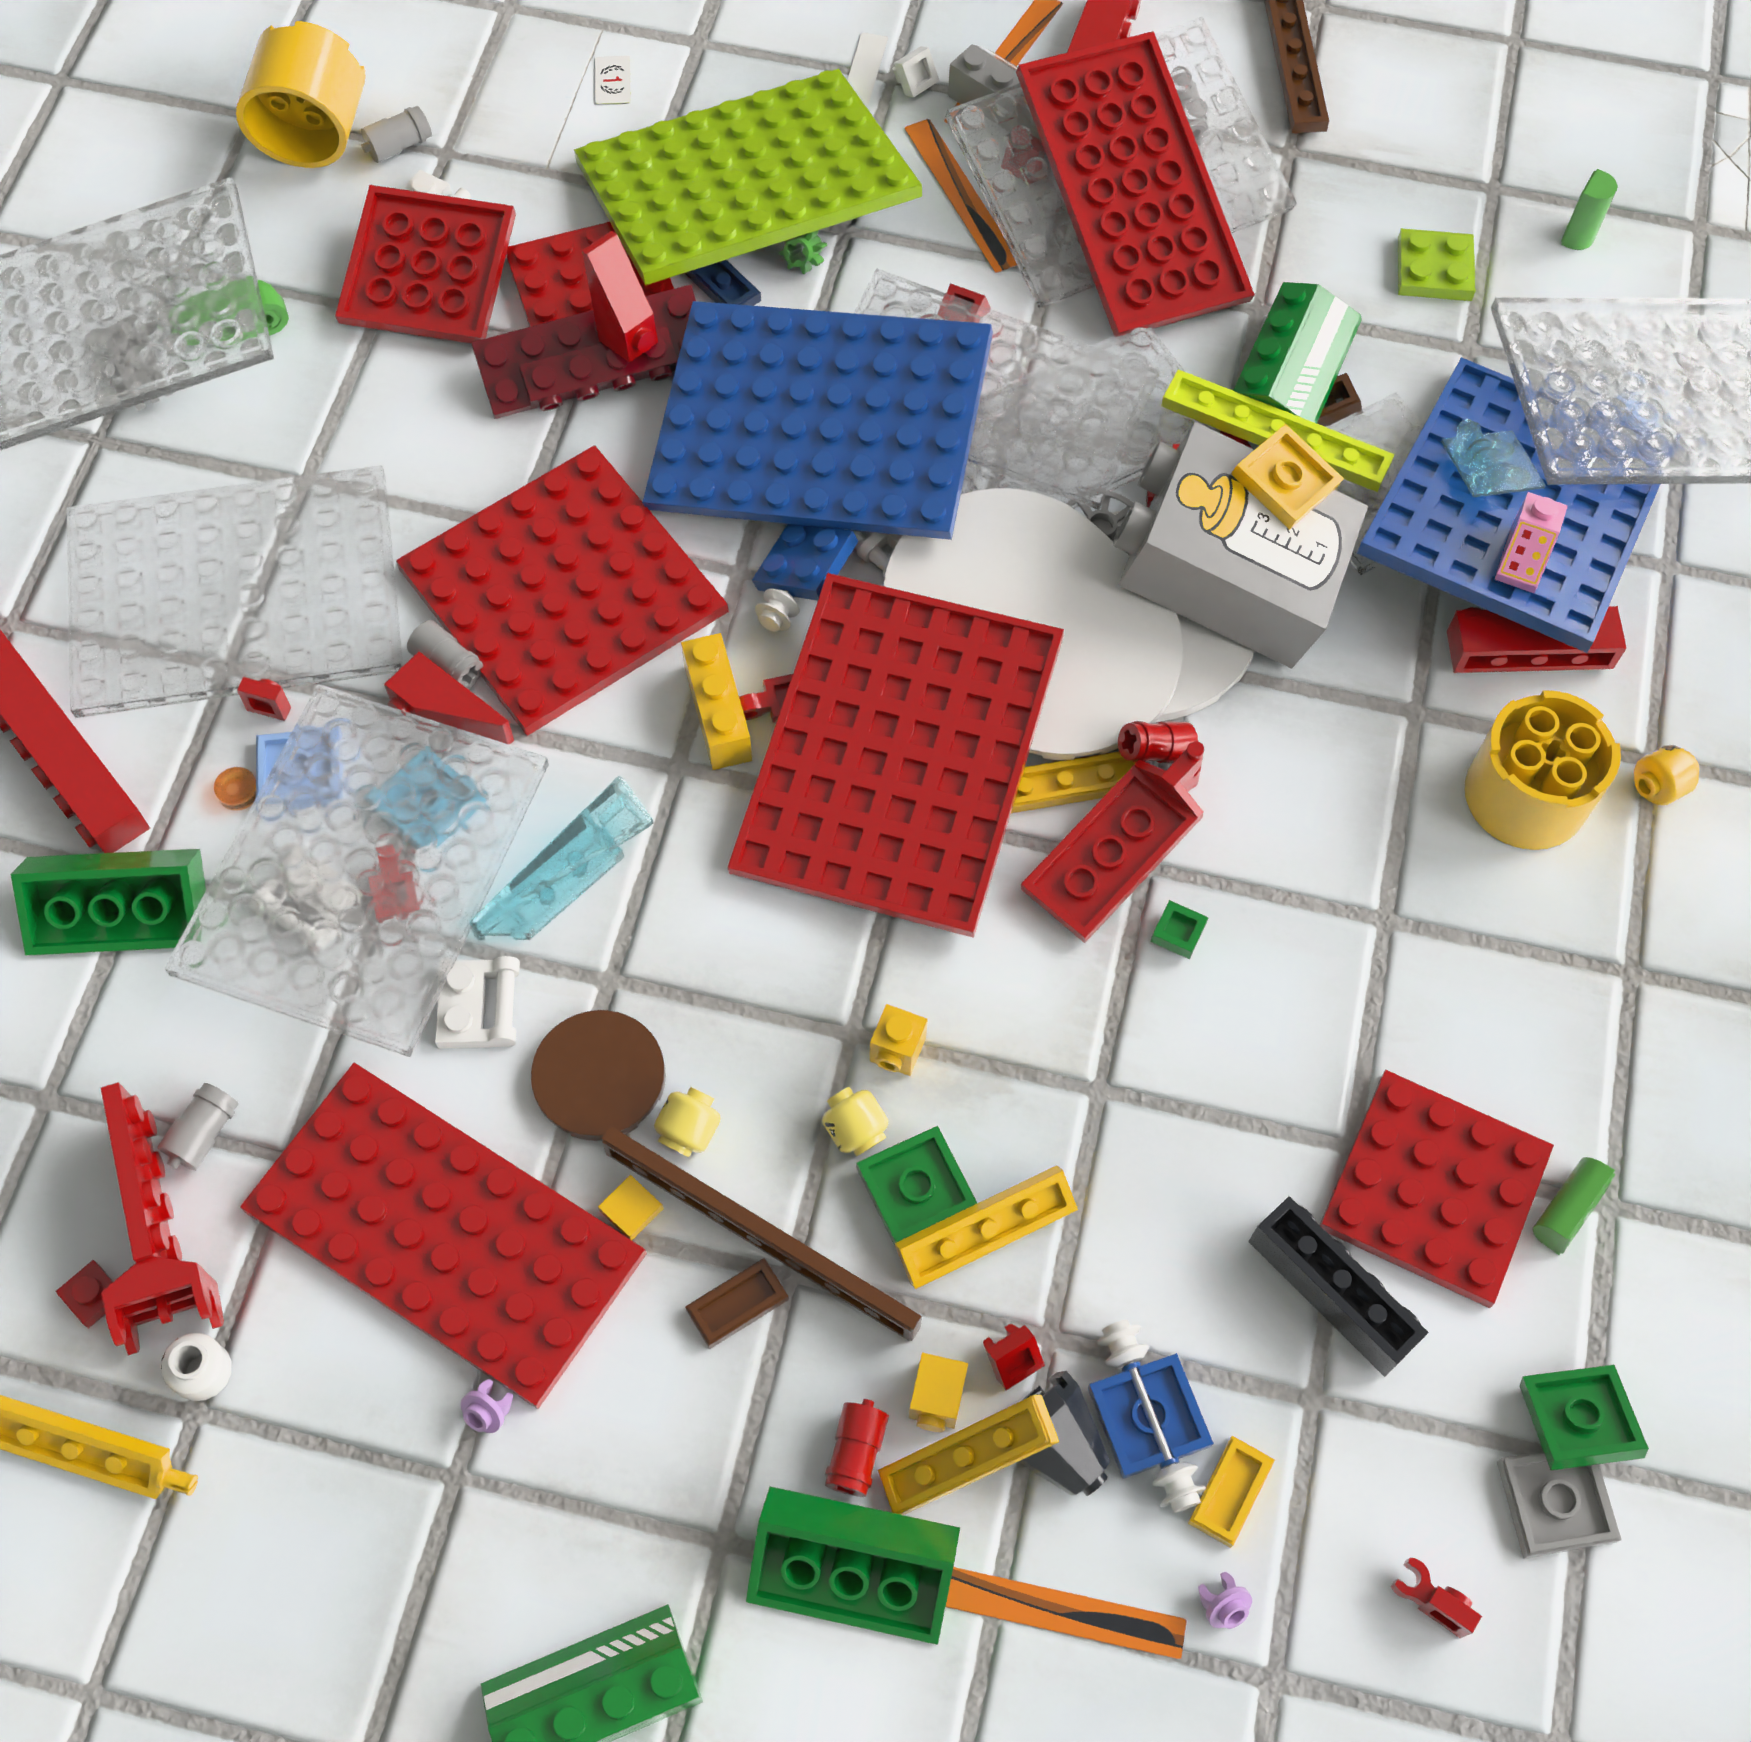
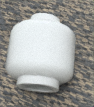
M189 1333L175 1339L166 1348L161 1359V1373L165 1383L182 1398L191 1401L207 1400L217 1395L226 1386L231 1375V1360L228 1352L211 1336L202 1333Z

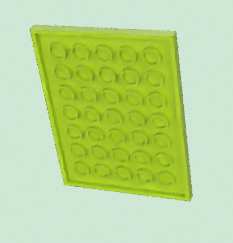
M839 68L825 70L819 73V75L802 80H793L783 86L770 90H760L747 97L724 101L720 105L708 109L692 111L685 116L668 121H659L646 128L626 131L619 136L600 142H590L586 146L574 149L579 168L645 285L922 197V184Z

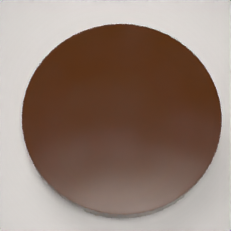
M609 1010L582 1012L559 1023L540 1043L531 1068L532 1090L544 1116L555 1126L571 1134L572 1137L593 1141L602 1140L601 1138L610 1126L624 1134L636 1129L638 1124L651 1113L658 1100L661 1099L666 1078L663 1055L653 1034L636 1019L626 1014Z

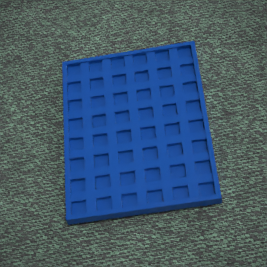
M693 301L642 503L652 511L952 540L993 336L992 324Z
M1461 357L1366 532L1357 554L1588 653L1677 445L1628 425L1613 421L1604 415ZM1528 492L1567 505L1560 533L1535 593L1495 580L1511 526Z

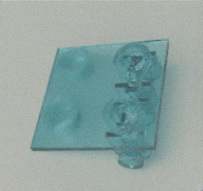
M1466 419L1458 425L1456 437L1444 438L1441 441L1473 497L1544 489L1546 486L1513 430L1482 434L1481 426L1478 422Z

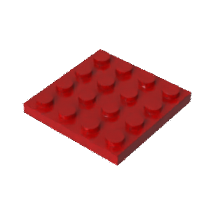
M369 185L335 314L338 323L464 343L486 339L516 217L514 206Z
M610 221L508 246L506 258L529 327L593 310L582 250L610 231L615 232ZM626 252L645 296L674 289L671 278L645 285Z
M1385 1069L1322 1217L1320 1226L1332 1236L1485 1307L1491 1308L1496 1302L1554 1145Z

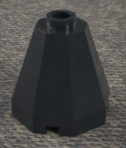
M1067 1370L1061 1371L1048 1379L1053 1387L1046 1393L1038 1386L1024 1398L1026 1399L1032 1395H1042L1059 1443L1018 1461V1463L1070 1495H1077L1083 1491L1086 1496H1089L1107 1480L1108 1476L1104 1471L1109 1465L1110 1460L1080 1386Z

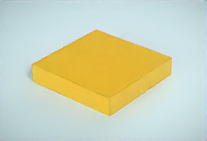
M1286 424L1238 463L1231 473L1289 530L1330 495L1344 480L1339 473Z

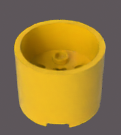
M296 21L294 26L274 28L271 25L266 28L258 39L236 107L237 122L245 137L266 155L292 166L317 168L336 162L345 151L366 78L364 66H360L355 57L348 51L350 44L324 27L303 21Z
M1543 690L1541 695H1533L1517 701H1510L1497 715L1466 774L1465 798L1470 812L1478 824L1499 841L1522 849H1548L1561 845L1571 839L1583 826L1615 779L1619 770L1621 760L1620 743H1615L1610 730L1602 721L1604 715L1587 701L1560 691Z

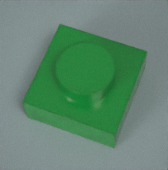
M1169 900L1150 942L1190 960L1209 917Z

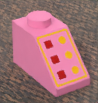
M1530 492L1527 493L1511 526L1495 580L1535 593L1560 533L1567 505L1547 497H1541Z

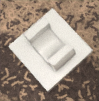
M920 46L894 62L895 67L892 69L896 81L901 83L904 94L907 97H915L939 82L929 47Z

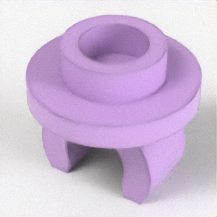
M490 1379L483 1381L479 1385L478 1391L468 1392L461 1400L464 1421L470 1428L478 1432H497L503 1425L504 1416L510 1411L513 1394L508 1392L502 1400L494 1401L489 1396L493 1386V1381Z
M1223 1572L1220 1574L1225 1591L1219 1595H1214L1208 1591L1204 1584L1198 1586L1209 1623L1215 1628L1231 1629L1242 1624L1248 1617L1252 1597L1246 1588L1236 1587L1235 1580L1229 1573Z

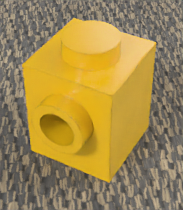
M886 1004L870 1041V1062L876 1063L887 1071L900 1072L911 1076L926 1040L928 1019Z

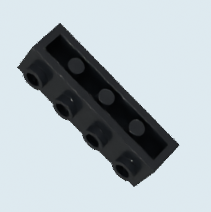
M1290 1196L1257 1226L1248 1242L1384 1377L1429 1333L1409 1309L1402 1306L1386 1291L1378 1278L1367 1272L1354 1260L1346 1247L1338 1240L1332 1238L1316 1222L1312 1214L1304 1207L1298 1205Z

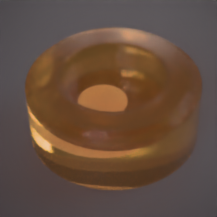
M228 768L221 772L214 782L215 795L221 805L229 810L246 809L256 801V778L246 768Z

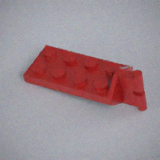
M1198 741L1189 743L1187 749L1167 770L1138 760L1021 883V890L1082 942L1086 943L1203 818L1204 811L1188 793L1199 782L1204 754L1203 744Z

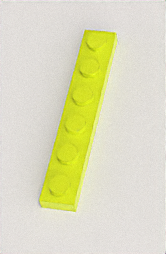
M1179 369L1162 399L1161 407L1259 446L1286 424L1345 480L1375 492L1379 491L1395 455Z

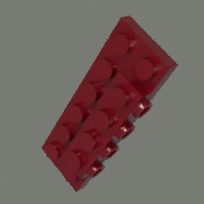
M692 285L646 296L654 313L658 343L630 363L599 341L593 310L471 342L494 419L540 407L541 411H549L562 406V401L577 397L578 401H586L597 397L601 390L613 387L615 391H623L634 387L638 380L650 377L651 381H660L672 376V371L676 370L692 302L696 301Z

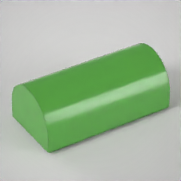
M1599 169L1593 171L1579 197L1561 239V245L1574 250H1584L1594 243L1618 188L1617 182L1612 175Z
M1583 1157L1534 1225L1532 1230L1535 1237L1556 1254H1563L1608 1190L1616 1175L1614 1173L1615 1170L1597 1159Z

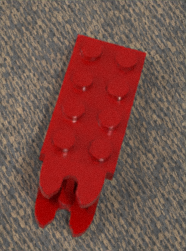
M117 1082L100 1088L132 1256L136 1263L104 1289L101 1294L112 1340L116 1347L124 1344L129 1356L139 1353L140 1350L138 1325L160 1319L162 1324L173 1321V1314L197 1307L202 1320L209 1318L212 1329L223 1326L224 1319L217 1282L198 1263L182 1261V1252L178 1239L175 1235H170L168 1220L174 1218V1212L168 1194L166 1192L162 1193L159 1178L165 1177V1167L160 1153L153 1149L151 1137L157 1136L154 1117L150 1110L144 1111L137 1095L131 1096Z

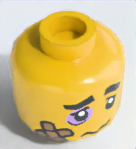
M1666 745L1638 760L1634 768V781L1638 793L1656 805H1669L1689 794L1696 788L1699 780L1697 760L1689 751L1676 745Z

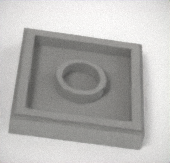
M1544 1451L1505 1457L1497 1461L1523 1559L1622 1541L1599 1464L1550 1470Z

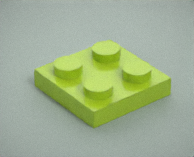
M1401 228L1398 235V295L1472 301L1476 292L1474 234Z

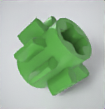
M819 230L784 241L786 244L783 250L779 252V255L784 256L787 261V269L800 267L802 274H806L812 270V265L818 266L824 262L823 257L819 254L827 246V243L822 242L817 235Z

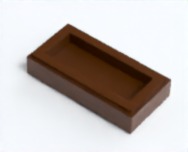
M763 1258L685 1306V1309L708 1348L711 1349L788 1301L789 1296L766 1259Z

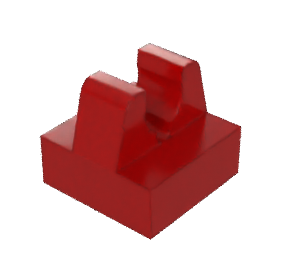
M1008 1324L1005 1326L1007 1333L1005 1338L997 1343H993L990 1337L983 1341L996 1379L1006 1391L1045 1366L1035 1336L1026 1325L1018 1328L1013 1324Z

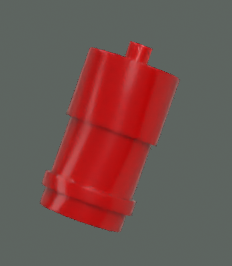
M1134 721L1125 724L1121 728L1118 735V749L1125 760L1135 763L1138 760L1174 763L1187 749L1189 743L1198 741V735L1193 725L1188 722L1161 721L1158 723Z
M863 1399L862 1404L851 1402L843 1404L835 1434L836 1444L830 1466L826 1468L825 1476H827L825 1481L826 1487L847 1495L866 1497L868 1488H871L872 1471L877 1452L881 1450L889 1415L886 1412L873 1407L874 1401Z

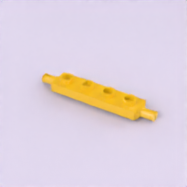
M0 1395L1 1450L153 1499H157L165 1488L191 1496L197 1486L198 1481L196 1480L198 1475H192L172 1468L169 1448Z

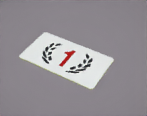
M630 56L596 57V104L629 103L631 101Z

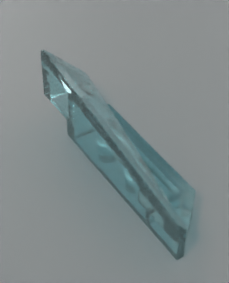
M621 776L615 778L471 919L469 924L474 937L478 940H485L486 936H512L514 940H531L624 858L623 850L619 846L649 828L654 822Z

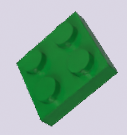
M938 1126L856 1162V1169L894 1246L895 1243L977 1204Z
M1615 1365L1522 1376L1519 1387L1550 1470L1645 1458L1649 1448Z

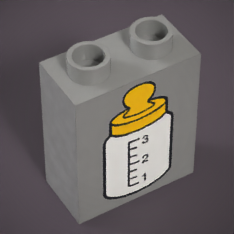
M1195 421L1177 450L1162 442H1158L1145 465L1138 486L1155 495L1150 507L1136 501L1132 504L1116 535L1113 546L1130 554L1118 585L1292 669L1327 628L1368 505L1334 490L1289 530L1231 475L1236 465L1254 450Z

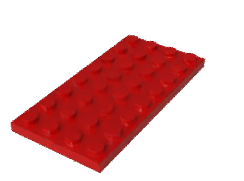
M1154 31L1019 64L1016 71L1018 80L1115 339L1250 302L1255 296Z
M355 1062L349 1067L240 1206L246 1214L536 1409H539L647 1254L646 1250Z

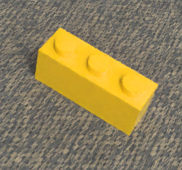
M721 633L681 642L684 667L712 770L751 762L750 734Z

